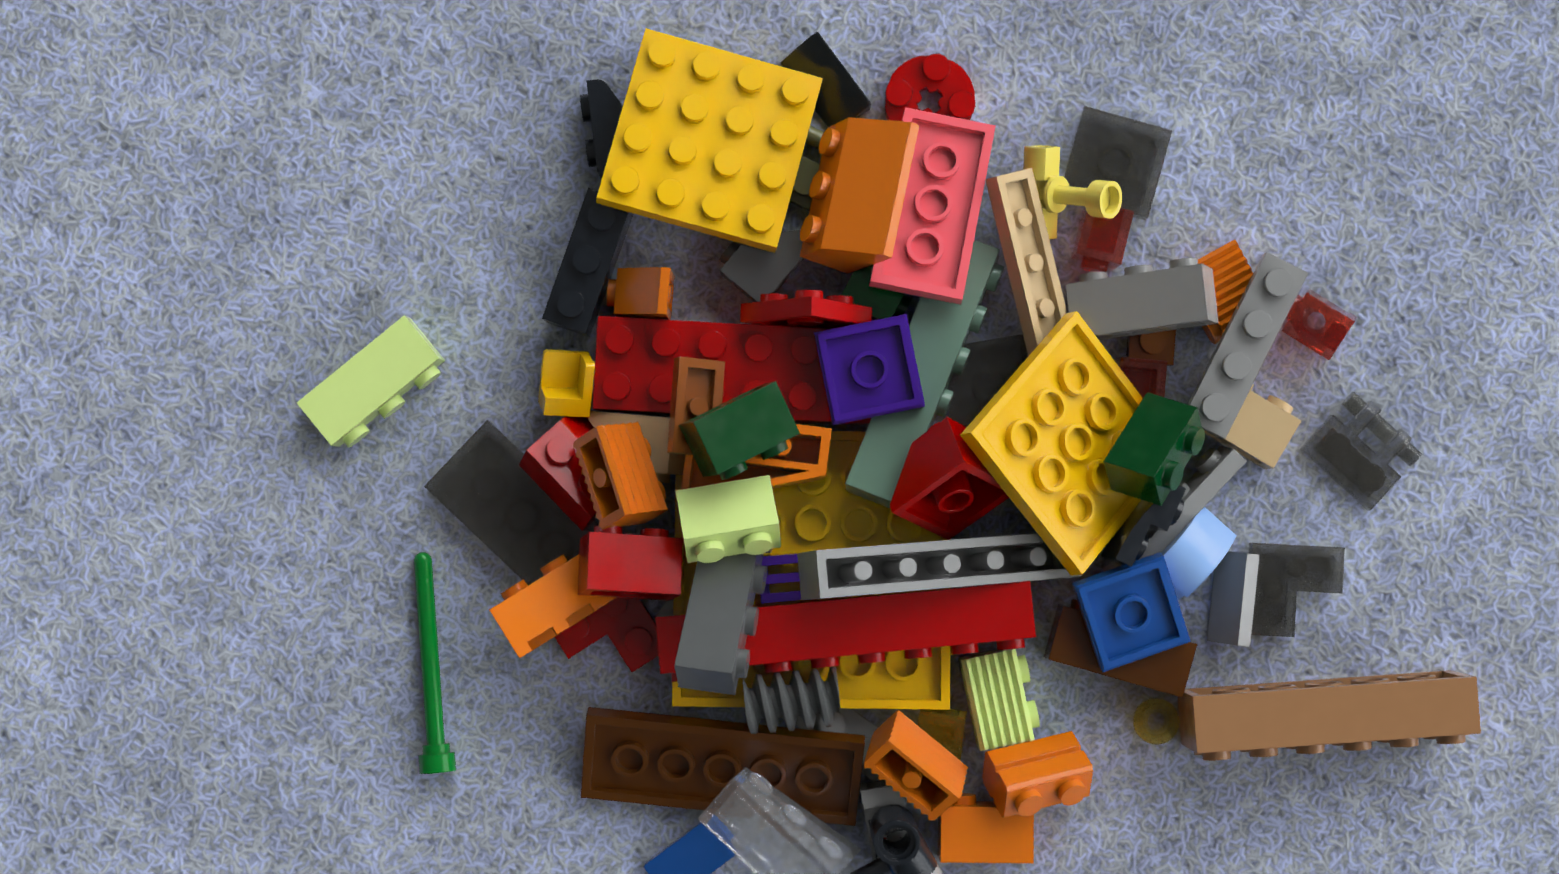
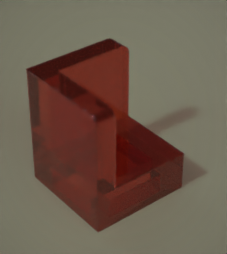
M1120 357L1114 360L1142 398H1144L1147 392L1165 397L1167 361Z

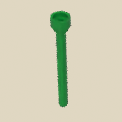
M420 552L414 558L427 745H422L423 754L418 755L419 774H433L456 771L455 752H450V743H445L432 558L428 553Z

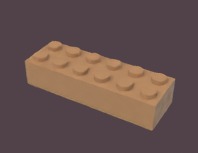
M1451 670L1185 689L1183 698L1178 697L1181 744L1194 751V755H1202L1203 760L1209 761L1231 759V751L1239 750L1240 752H1249L1250 757L1277 756L1278 748L1282 747L1296 749L1298 754H1316L1325 752V744L1343 746V750L1360 751L1372 749V741L1390 743V747L1419 746L1418 738L1436 739L1438 744H1459L1466 742L1465 735L1481 734L1477 677Z

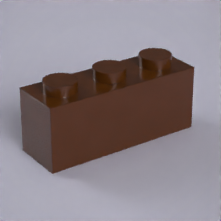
M1072 599L1070 607L1058 604L1043 657L1183 698L1197 644L1188 642L1102 672L1099 668L1078 601Z

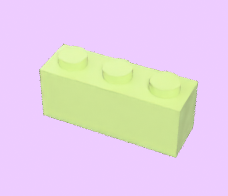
M404 315L306 394L297 404L331 446L340 447L345 443L349 448L362 440L370 432L366 425L379 414L385 419L400 409L406 402L402 396L416 385L421 390L432 383L441 374L437 367L445 362V360L413 320Z

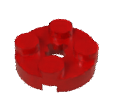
M931 54L929 56L914 57L900 65L892 74L885 91V114L887 120L902 121L905 107L921 110L917 105L922 100L919 91L926 89L931 94L937 91L942 97L937 102L940 109L935 112L936 114L966 120L971 119L976 107L975 91L971 79L961 66L948 60L944 55ZM929 108L921 110L933 113L932 110Z

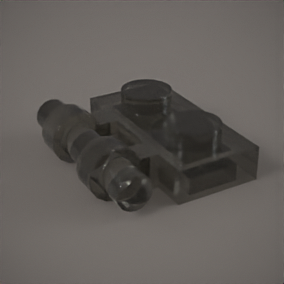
M1352 392L1341 405L1354 417L1344 425L1335 415H1330L1303 444L1300 450L1366 510H1372L1401 478L1388 465L1391 460L1398 456L1410 467L1421 457L1422 453L1410 443L1412 438L1402 428L1396 430L1379 415L1381 409L1371 400L1366 403L1358 394ZM1366 427L1384 443L1376 453L1358 437Z

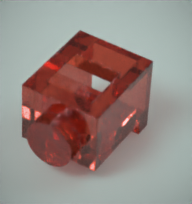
M1309 289L1304 297L1297 295L1286 317L1288 322L1282 329V332L1327 360H1330L1356 321L1357 316L1348 313ZM1313 312L1323 314L1326 320L1325 325L1321 328L1311 327L1308 323L1309 315Z

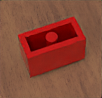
M595 526L594 532H588L580 539L578 595L670 601L681 595L683 538L669 537V531L665 529H641L640 535L622 534L623 528L620 526L607 529Z

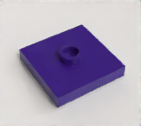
M907 314L814 332L832 425L925 407Z

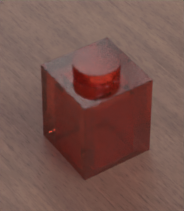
M1084 207L1071 258L1080 260V268L1090 272H1107L1108 268L1116 269L1122 264L1134 211L1120 208L1114 218L1107 219L1090 216Z

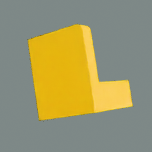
M545 349L543 351L538 403L543 415L590 418L595 363L588 351Z

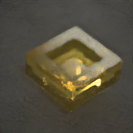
M920 709L918 726L961 760L964 748L967 711Z

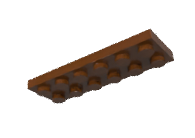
M588 707L585 726L581 798L855 826L865 735L800 728L789 731L787 727L777 726L776 732L770 733L767 725L761 724L759 725L758 733L751 734L747 723Z

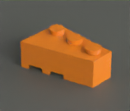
M563 554L540 568L544 575L530 585L523 579L501 593L504 601L489 610L519 659L617 598L578 595L579 554L567 561Z

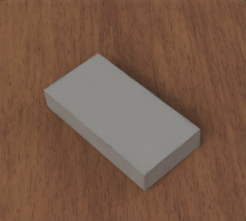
M1228 551L1214 569L1207 641L1250 647L1259 554Z

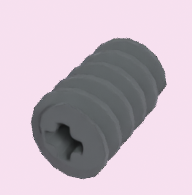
M835 666L829 668L826 681L822 680L816 668L811 669L807 683H804L798 670L792 671L790 682L787 685L779 672H774L770 686H766L761 674H755L752 688H748L743 679L746 722L751 734L758 733L761 720L765 721L770 733L776 732L779 718H783L788 730L793 731L798 716L802 717L807 729H813L816 715L818 714L821 715L826 727L832 726L835 713H839L841 716Z

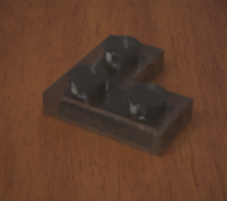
M1249 543V554H1259L1251 635L1295 637L1297 591L1343 594L1345 548Z

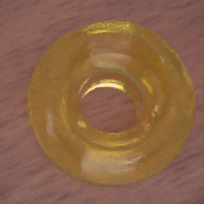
M1160 698L1147 699L1134 712V730L1147 743L1155 745L1164 744L1170 741L1179 729L1178 712L1166 700ZM1158 712L1163 716L1164 722L1159 729L1153 730L1148 726V717L1152 713Z

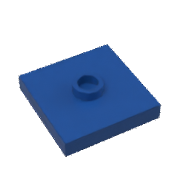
M1160 552L1134 561L1132 567L1121 565L1072 583L1099 668L1102 672L1191 642L1164 555Z

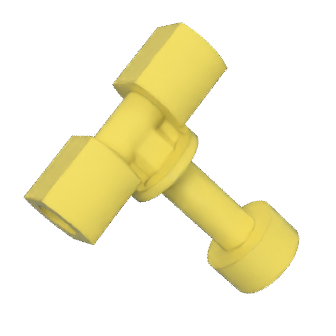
M1049 145L1024 146L1023 170L1033 169L1049 240L1057 239L1058 213L1062 212L1067 205L1083 206L1092 217L1111 219L1118 214L1122 204V191L1117 182L1094 180L1089 184L1088 188L1069 186L1066 178L1059 176L1060 147Z

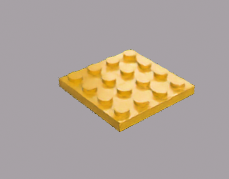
M645 28L597 193L596 203L775 253L823 78Z
M1077 311L1067 313L1060 319L960 434L1071 576L1083 575L1141 501V499L1111 490L1103 461L1143 398Z

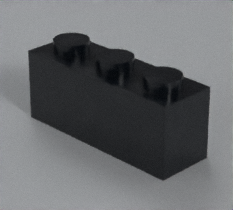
M588 188L542 316V319L547 323L589 338L607 291L608 280L612 277L634 215L630 212L597 204L596 197L598 191Z

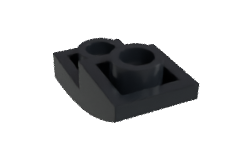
M1179 485L1176 490H1171L1162 506L1141 500L1107 543L1101 556L1114 563L1132 567L1134 561L1142 557L1148 546V529L1168 531L1169 526L1177 522L1184 508V501L1181 499L1186 488Z

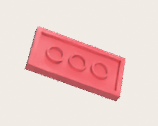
M905 107L902 121L918 124L919 130L893 255L890 259L873 264L869 286L961 305L996 126Z

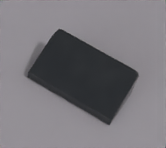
M818 32L811 35L780 62L782 67L823 78L814 110L827 127L848 117L859 118L870 110L871 102Z

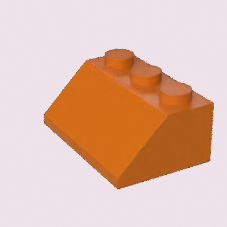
M848 117L825 130L819 142V153L822 154L819 170L813 177L809 189V195L812 198L809 215L805 218L800 230V240L803 241L800 253L801 258L847 274L892 258L919 130L918 124L905 121Z

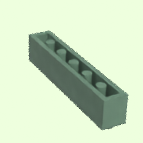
M974 240L961 305L924 297L920 298L909 328L925 407L871 418L845 483L847 492L890 508V503L911 443L928 431L937 415L945 418L954 395V392L947 388L953 373L962 375L971 353L970 349L964 347L970 331L979 333L988 310L987 307L981 306L987 290L996 291L1004 270V266L998 264L1000 249Z

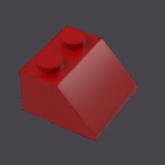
M566 416L526 450L519 466L583 531L596 519L597 511L593 509L594 502L590 500L591 493L587 492L588 485L584 483L585 476L581 474L583 467L579 466L580 459L576 457L577 450L573 448L575 440L594 427L588 417Z
M949 417L932 425L926 433L911 443L890 503L893 514L947 540L953 538L1009 498L960 436L966 427Z

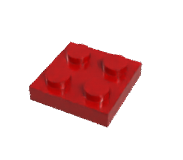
M796 290L795 298L788 299L786 294H760V302L742 303L740 310V322L754 325L834 329L872 321V307L853 304L852 296L831 295L823 299V291Z

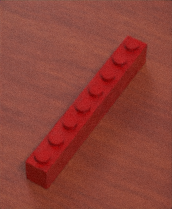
M1030 581L758 607L759 616L755 636L747 635L745 649L750 650L749 665L764 664L765 673L791 671L793 670L792 661L811 659V668L839 666L838 657L857 655L858 664L886 661L885 652L904 650V659L932 657V647L950 646L951 655L979 652L978 643L994 641L997 643V650L1025 648L1024 639L1036 637ZM685 615L655 617L660 674L671 673L672 682H677L674 665Z

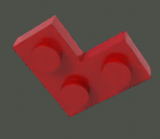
M615 598L555 636L558 644L569 659L600 638L608 635L631 672L636 671L659 656L656 623L641 599Z

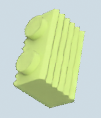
M1007 649L958 657L977 748L980 751L1035 740L1032 728L1040 727V720L1035 700L1026 701L1023 683L1031 682L1025 655L1017 656L1016 649Z

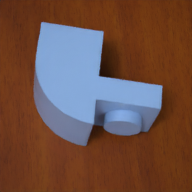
M1205 507L1161 552L1164 555L1178 600L1183 596L1188 597L1204 582L1224 558L1236 538V535Z

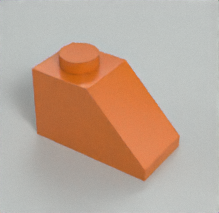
M617 268V279L608 280L607 306L614 307V315L616 317L671 320L675 280L671 268Z

